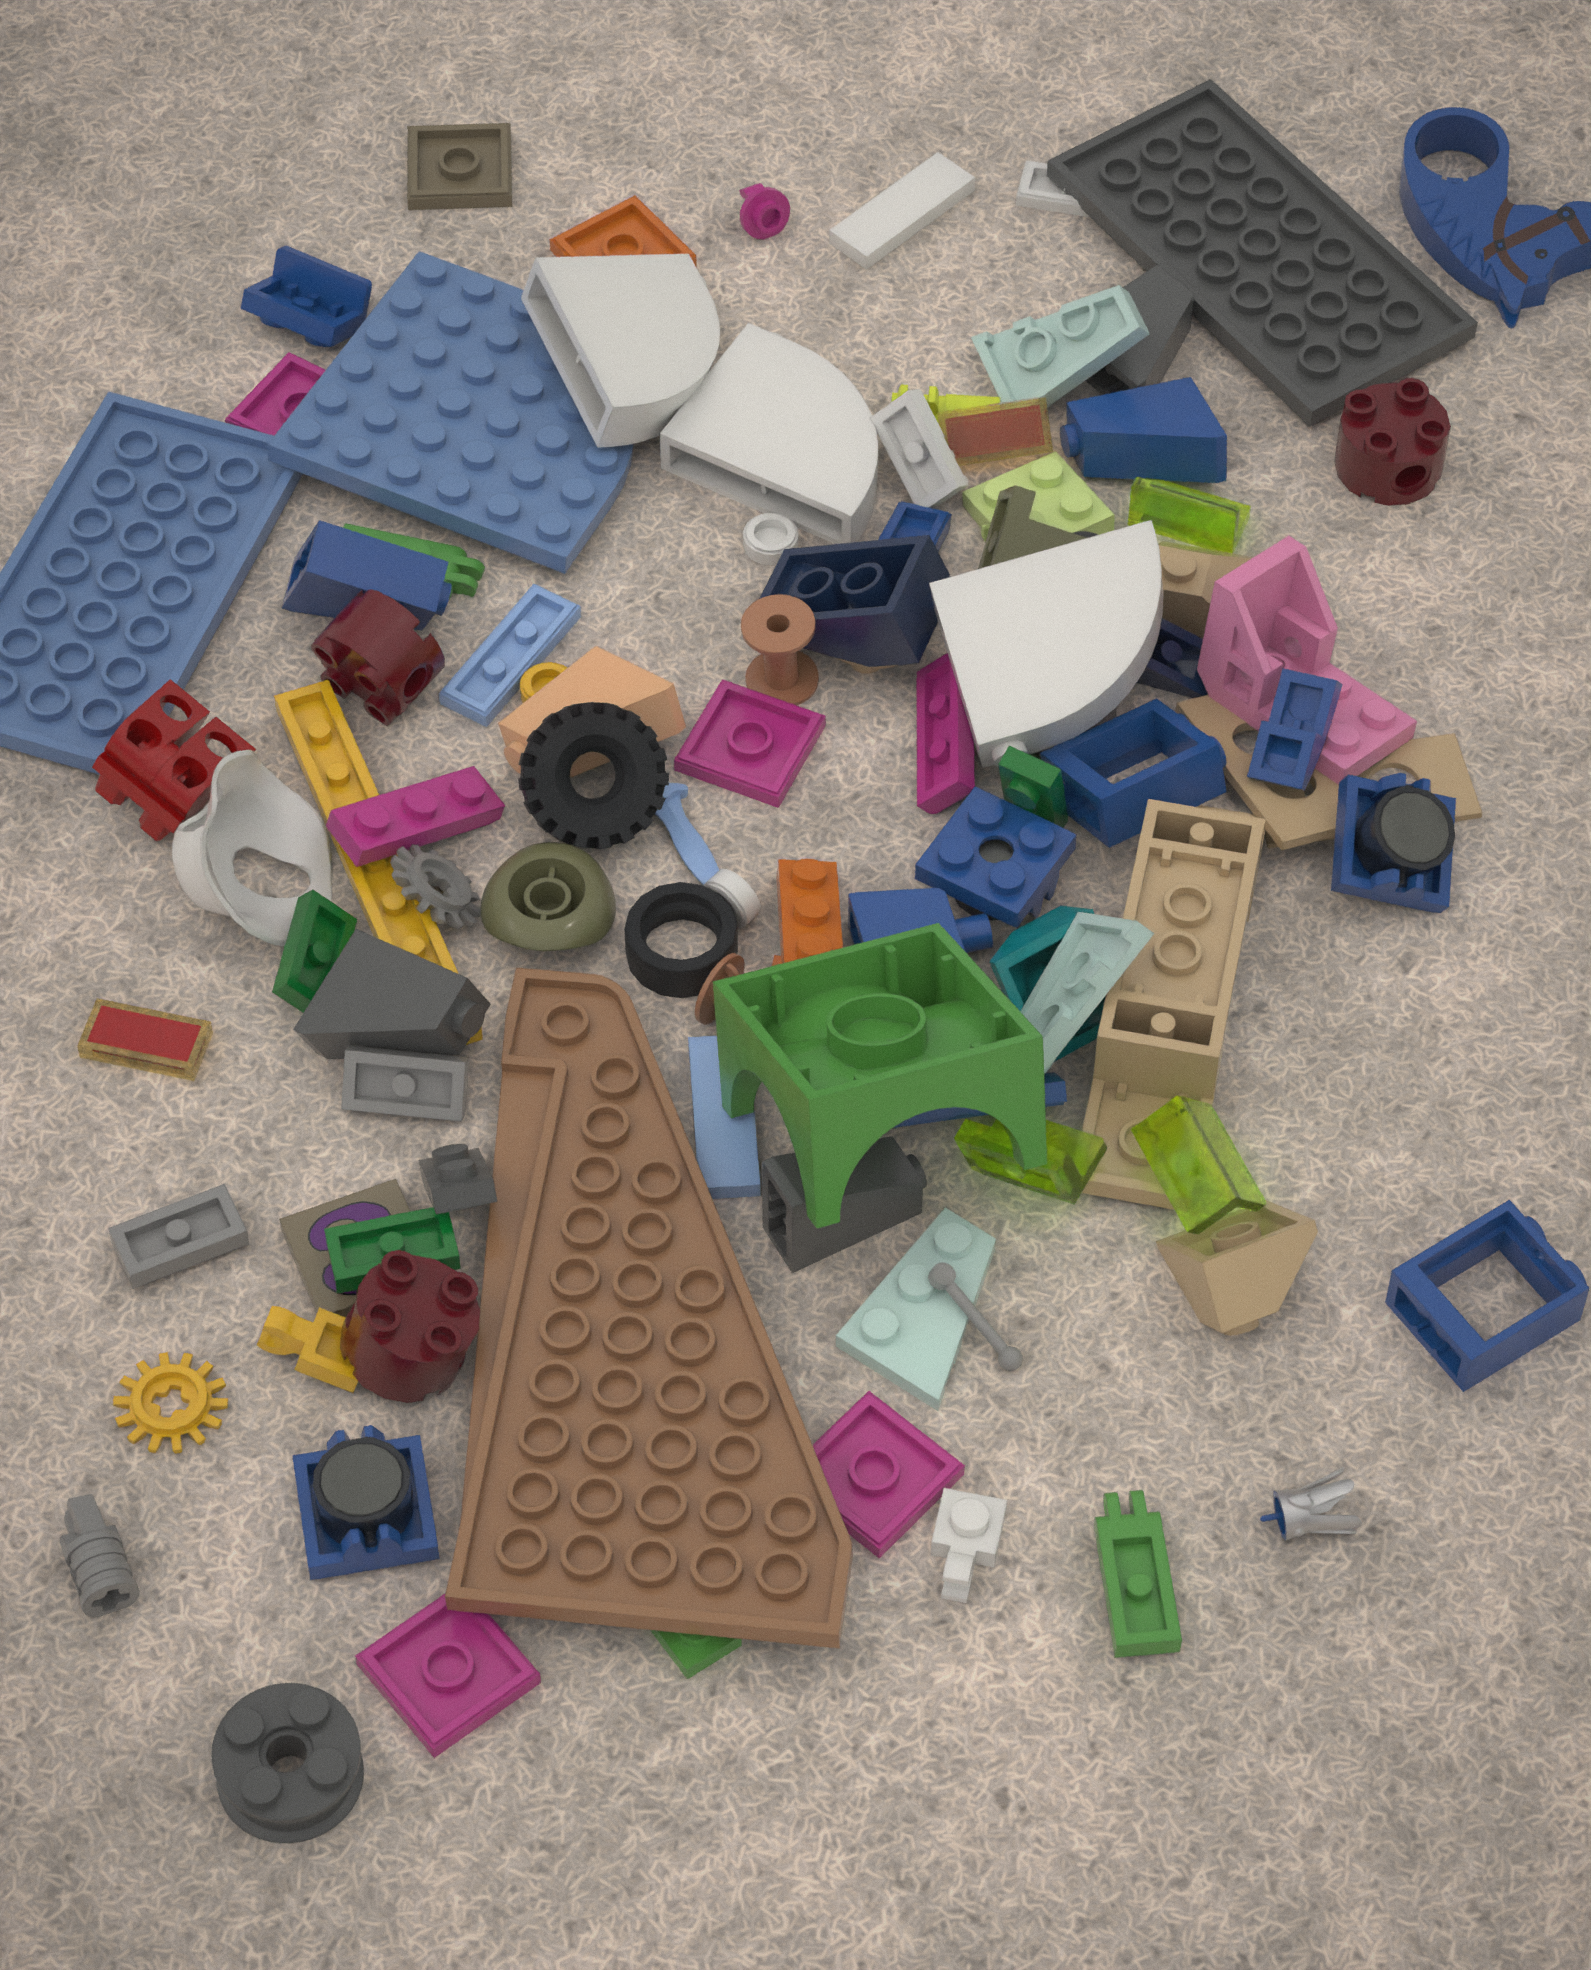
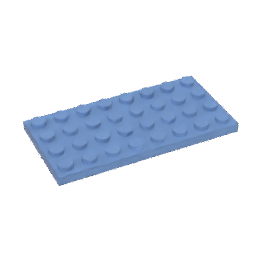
M108 391L0 573L1 747L99 774L92 768L94 762L104 752V748L112 735L131 713L170 679L184 690L303 475L300 472L268 461V443L274 437L273 435ZM166 703L162 710L169 716L175 705Z

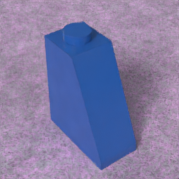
M1191 377L1066 402L1067 425L1060 427V441L1065 456L1067 458H1074L1084 477L1201 483L1227 481V435Z
M319 520L294 558L281 608L291 612L335 618L358 592L362 590L363 594H365L368 589L393 598L409 610L420 621L414 630L422 631L435 614L443 615L448 604L452 588L451 583L444 581L448 561Z

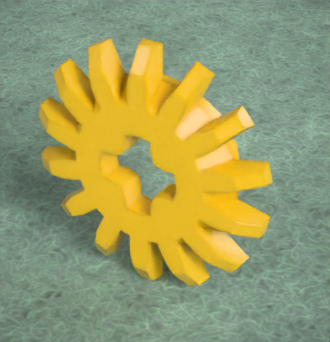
M168 1352L160 1353V1366L152 1369L142 1360L136 1364L142 1375L138 1381L124 1375L119 1382L131 1394L130 1396H114L113 1406L129 1409L130 1412L116 1417V1424L118 1427L137 1424V1427L127 1436L128 1441L132 1444L142 1440L148 1433L151 1434L152 1438L147 1449L152 1453L158 1451L164 1437H171L172 1449L175 1454L181 1453V1435L186 1433L200 1446L205 1443L206 1438L197 1427L202 1424L208 1428L219 1429L222 1425V1420L208 1413L210 1410L218 1411L228 1408V1398H212V1394L226 1387L223 1377L207 1383L205 1379L214 1366L206 1361L197 1371L191 1369L193 1354L189 1353L183 1354L180 1364H170ZM171 1389L181 1391V1401L189 1404L186 1410L176 1409L171 1417L161 1416V1407L153 1403L155 1398L167 1397Z

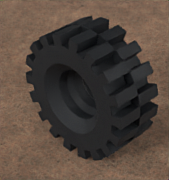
M587 702L563 707L560 711L551 713L543 719V723L531 732L526 740L528 744L525 751L521 753L518 764L521 765V773L518 783L519 790L523 793L525 799L523 803L528 813L532 814L538 822L537 825L546 833L569 845L582 848L604 849L612 848V845L619 843L624 844L634 839V835L639 831L646 830L654 821L652 817L657 809L661 810L666 799L663 797L665 785L669 786V773H666L664 761L667 760L665 750L660 748L656 740L658 736L651 726H646L640 720V716L632 711L618 707L619 705ZM588 752H598L605 755L612 762L615 769V781L608 793L599 798L583 797L576 792L570 780V770L574 761L582 754Z

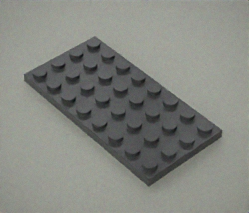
M1211 79L1048 160L1047 177L1065 194L1072 195L1078 201L1081 209L1146 271L1158 265L1173 278L1182 281L1194 293L1192 315L1308 426H1312L1344 409L1346 396L1351 391L1364 389L1374 384L1392 383L1475 338L1478 322Z

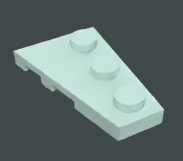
M1118 285L1063 304L1059 312L1036 320L1029 316L1013 322V328L994 335L987 331L972 336L971 339L1004 409L1039 404L1040 412H1042L1150 333L1130 293Z
M1078 912L1020 1011L1043 1036L1044 1074L1051 1068L1056 1057L1155 934L1138 921Z
M944 1208L836 1334V1347L938 1411L951 1369L956 1362L961 1348L962 1338L969 1318L946 1290L935 1289L930 1284L928 1279L929 1272L940 1262L951 1265L956 1273L954 1282L975 1306L995 1252L996 1238L949 1209Z

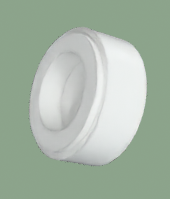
M764 513L755 516L748 521L743 530L744 551L750 559L757 563L776 565L784 549L798 548V528L790 518L781 514Z
M720 869L704 884L705 887L720 894L732 907L738 928H744L761 911L760 901L754 890L741 876L731 870Z

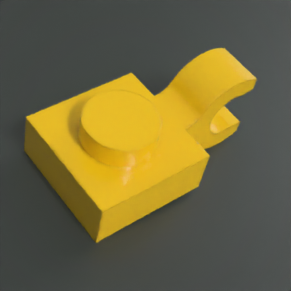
M272 1306L264 1323L257 1346L264 1351L276 1355L299 1354L295 1371L354 1393L358 1380L353 1375L355 1367L350 1363L348 1356H346L344 1361L340 1351L341 1330L345 1317L319 1307L314 1322L297 1316L290 1310Z

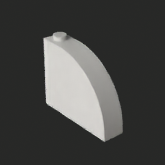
M689 254L536 257L521 296V300L597 448L624 446L659 436L681 406L703 382L712 367L719 347L720 324L716 306L707 288L705 279L699 274Z
M748 323L709 371L697 390L686 400L661 431V469L762 513L784 515L790 518L797 528L833 544L858 542L868 525L876 501L878 474L877 431L875 424L870 420L872 414L866 401L843 372L814 351L788 340L778 333L769 332Z
M1152 520L929 583L934 610L982 768L992 765L998 767V763L1009 745L1030 755L1049 749L1082 734L1114 710L1141 677L1157 642L1163 615L1160 550Z

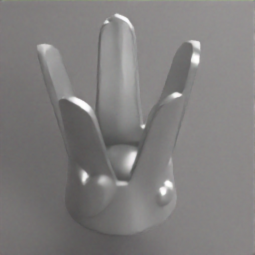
M1344 1467L1301 1488L1274 1490L1273 1503L1275 1513L1260 1517L1262 1522L1277 1519L1284 1541L1307 1533L1357 1534V1531L1353 1528H1358L1362 1525L1360 1518L1356 1515H1322V1513L1328 1512L1339 1500L1345 1498L1344 1495H1347L1354 1489V1481L1352 1479H1344L1323 1485L1340 1476L1345 1470Z

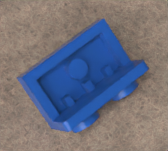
M284 245L276 251L272 276L244 289L241 309L259 316L260 321L265 325L275 328H287L305 336V340L312 345L332 347L352 337L365 321L372 283L366 278Z

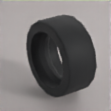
M685 882L660 885L641 895L628 912L624 931L625 952L630 972L642 986L659 995L675 998L698 996L705 980L718 962L728 954L738 953V926L732 907L720 894L703 885ZM678 920L698 922L711 929L717 939L715 945L709 951L698 957L683 960L666 958L652 951L648 947L646 940L653 929L664 923Z

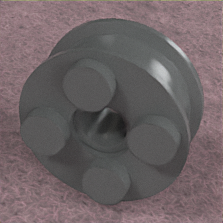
M280 1683L260 1688L249 1693L231 1707L221 1720L214 1735L211 1758L220 1802L229 1818L240 1829L253 1837L273 1843H298L314 1839L327 1833L342 1822L359 1798L364 1780V1764L358 1728L347 1708L338 1699L322 1689L300 1683ZM288 1756L299 1757L305 1761L300 1768L292 1772H279L272 1768L278 1760Z

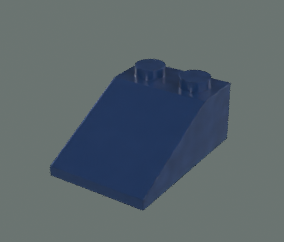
M930 535L790 548L783 550L760 598L778 594L789 595L802 600L811 608L815 617V633L811 641L803 649L867 667L903 666L920 662L938 624L929 583L951 576Z

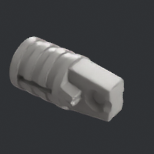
M92 1494L69 1498L67 1502L68 1509L64 1517L68 1534L60 1537V1545L66 1564L70 1568L72 1579L76 1583L75 1587L83 1612L91 1617H100L131 1606L139 1597L140 1592L135 1579L132 1578L133 1573L130 1565L127 1563V1556L116 1525H105Z

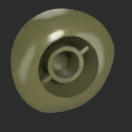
M542 842L522 848L509 857L495 871L484 889L480 914L487 932L503 942L528 950L559 951L588 946L601 940L609 932L614 922L616 900L608 877L591 855L573 845L559 842Z

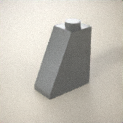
M1158 265L1123 287L1130 293L1150 334L1085 380L1102 395L1161 383L1191 330L1194 293L1182 281L1173 278Z
M356 929L293 1030L318 1055L326 1059H344L345 1050L349 1045L460 1055L469 1039L480 1030L485 1013L491 1004L467 977Z
M893 1136L879 1138L860 1159L848 1180L841 1203L840 1222L816 1228L807 1217L804 1189L796 1154L790 1153L773 1156L762 1161L763 1229L790 1271L794 1273L921 1214L923 1188L927 1187L926 1175L918 1159L913 1154L906 1156Z

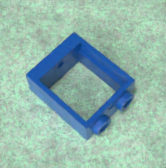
M1157 698L1085 731L1070 740L1040 752L1042 761L1061 769L1068 816L1109 848L1141 833L1148 799L1197 807L1227 792L1223 771L1227 760L1219 741L1215 737L1208 736L1191 724L1183 714L1176 713ZM1160 753L1168 757V759L1115 784L1107 780V778Z
M1508 1200L1393 1269L1385 1303L1457 1386L1465 1392L1580 1321L1590 1288L1577 1265L1570 1260H1564L1548 1243L1545 1233L1538 1222L1530 1216H1524ZM1497 1251H1500L1547 1304L1487 1341H1484L1438 1287Z

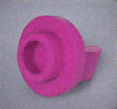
M761 183L739 190L740 196L745 199L740 210V223L750 236L756 239H767L783 230L790 217V204L783 193L772 187H764Z

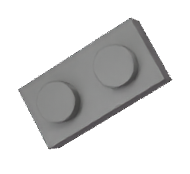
M349 1045L345 1050L341 1109L462 1121L466 1111L469 1057Z
M225 1184L108 1228L112 1245L132 1289L249 1245L246 1227Z

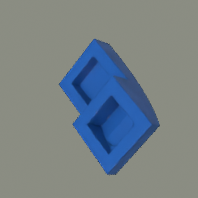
M1282 668L1268 722L1261 721L1247 777L1305 791L1327 738L1343 684L1334 679Z

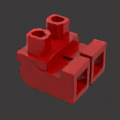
M171 679L124 720L106 744L104 752L98 756L92 766L100 774L95 791L110 804L121 806L129 798L144 810L139 818L140 828L155 841H161L170 832H176L181 823L197 814L210 799L214 770L217 764L224 758L216 755L207 747L211 739L225 744L231 753L243 750L256 751L252 745L217 717L201 728L210 711ZM166 703L174 704L181 708L187 720L178 721L172 719L162 709Z

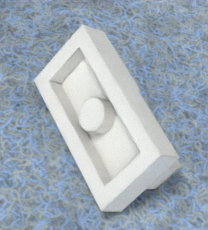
M921 389L908 390L870 417L914 504L935 509L968 486L969 481L957 464L956 456L944 439L945 435Z

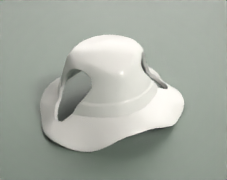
M252 750L237 751L225 756L217 764L212 776L209 803L198 814L178 826L172 843L174 869L183 891L199 908L220 915L230 916L249 934L267 943L285 946L296 903L301 895L292 898H273L251 891L236 878L234 874V858L238 851L251 848L279 861L293 864L308 873L310 886L303 894L313 889L332 902L333 866L329 836L318 812L305 799L283 784L269 771Z

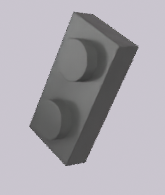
M466 1144L446 1145L433 1150L431 1158L419 1160L423 1185L436 1214L498 1202L493 1177L479 1148L469 1150Z

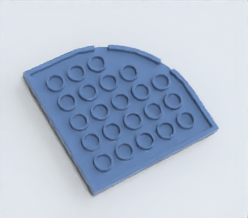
M419 251L268 443V461L565 574L623 489L631 468L634 444L597 448L521 300L524 290Z

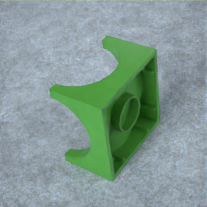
M939 923L713 981L722 1107L731 1118L753 1113L756 1093L761 1082H763L781 1113L792 1141L802 1178L807 1217L816 1228L840 1222V1209L845 1187L856 1165L868 1149L893 1127L909 1118L931 1110L957 1107L987 1113L1003 1124L1012 1145L1014 1159L1024 1170L1047 1164L1043 1036Z

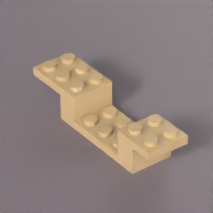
M1148 799L1123 919L1136 920L1155 934L1106 994L1097 1035L1093 1081L1072 1174L1071 1191L1192 1213L1221 1066L1226 1024L1246 922L1249 921L1265 839L1264 818L1255 817L1254 814L1203 805L1193 807Z

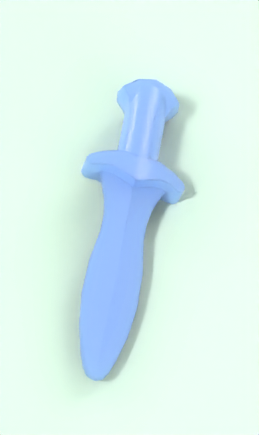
M669 783V786L665 785L663 797L666 798L661 810L657 809L655 815L658 816L667 828L684 864L704 886L719 871L712 852L700 834L691 825L682 808L681 799L688 796V786L680 783Z

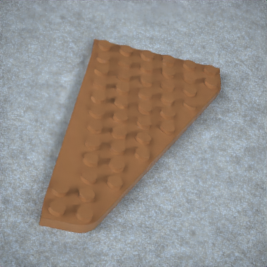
M516 968L505 1016L501 1059L502 1078L492 1175L498 1202L490 1203L461 1520L445 1593L447 1610L840 1649L853 1560L852 1541L633 1002L628 993L619 984L601 975Z

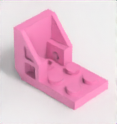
M1287 536L1215 581L1197 671L1209 697L1246 721L1247 724L1257 731L1260 729L1261 721H1269L1282 668L1334 679L1342 683L1332 723L1315 767L1316 770L1339 785V782L1348 774L1353 776L1360 775L1410 739H1413L1417 720L1330 663L1338 627L1307 547L1291 536Z

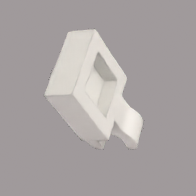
M944 1488L931 1543V1556L946 1558L942 1579L944 1581L941 1593L942 1599L967 1603L975 1564L989 1567L995 1566L1006 1515L1007 1500Z

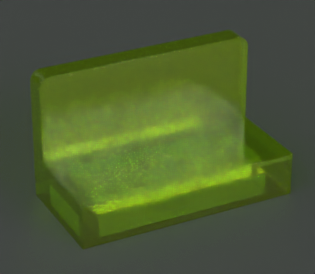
M1136 477L1131 486L1128 526L1152 520L1155 533L1201 548L1234 553L1250 518L1251 506L1165 480Z
M1177 1095L1130 1129L1186 1232L1199 1235L1236 1207L1257 1212L1267 1205L1266 1200L1211 1104Z
M965 1119L954 1137L955 1142L972 1170L1075 1205L1107 1150V1145L1102 1137L1046 1120L1047 1164L1024 1170L1014 1159L1009 1136L1003 1124L997 1119L992 1127Z

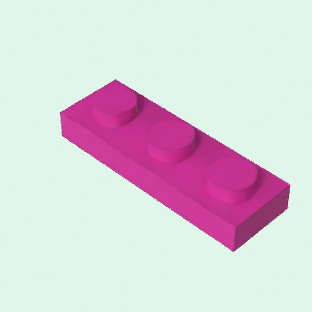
M948 653L916 672L917 806L929 814H938L957 801L962 800L975 787L974 739Z
M471 766L330 811L326 827L356 867L396 855L397 850L402 846L408 851L412 844L421 847L489 825L501 819L505 805L475 766Z

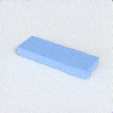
M533 584L439 692L440 704L487 727L520 689V680L525 671L536 664L542 663L580 619L581 606Z
M717 1036L688 1037L696 1160L712 1199L760 1196L755 1112L731 1118L722 1107Z

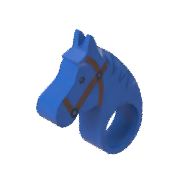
M1448 107L1433 110L1418 118L1410 126L1405 137L1399 192L1404 216L1418 241L1445 272L1465 288L1479 296L1494 301L1505 324L1509 328H1514L1521 309L1545 304L1546 295L1552 284L1564 277L1591 268V202L1573 201L1557 210H1550L1540 205H1516L1511 203L1507 197L1509 141L1501 126L1489 116L1468 108ZM1454 150L1477 157L1489 169L1476 176L1468 177V181H1463V178L1447 177V180H1444L1442 175L1428 169L1420 160L1435 152Z

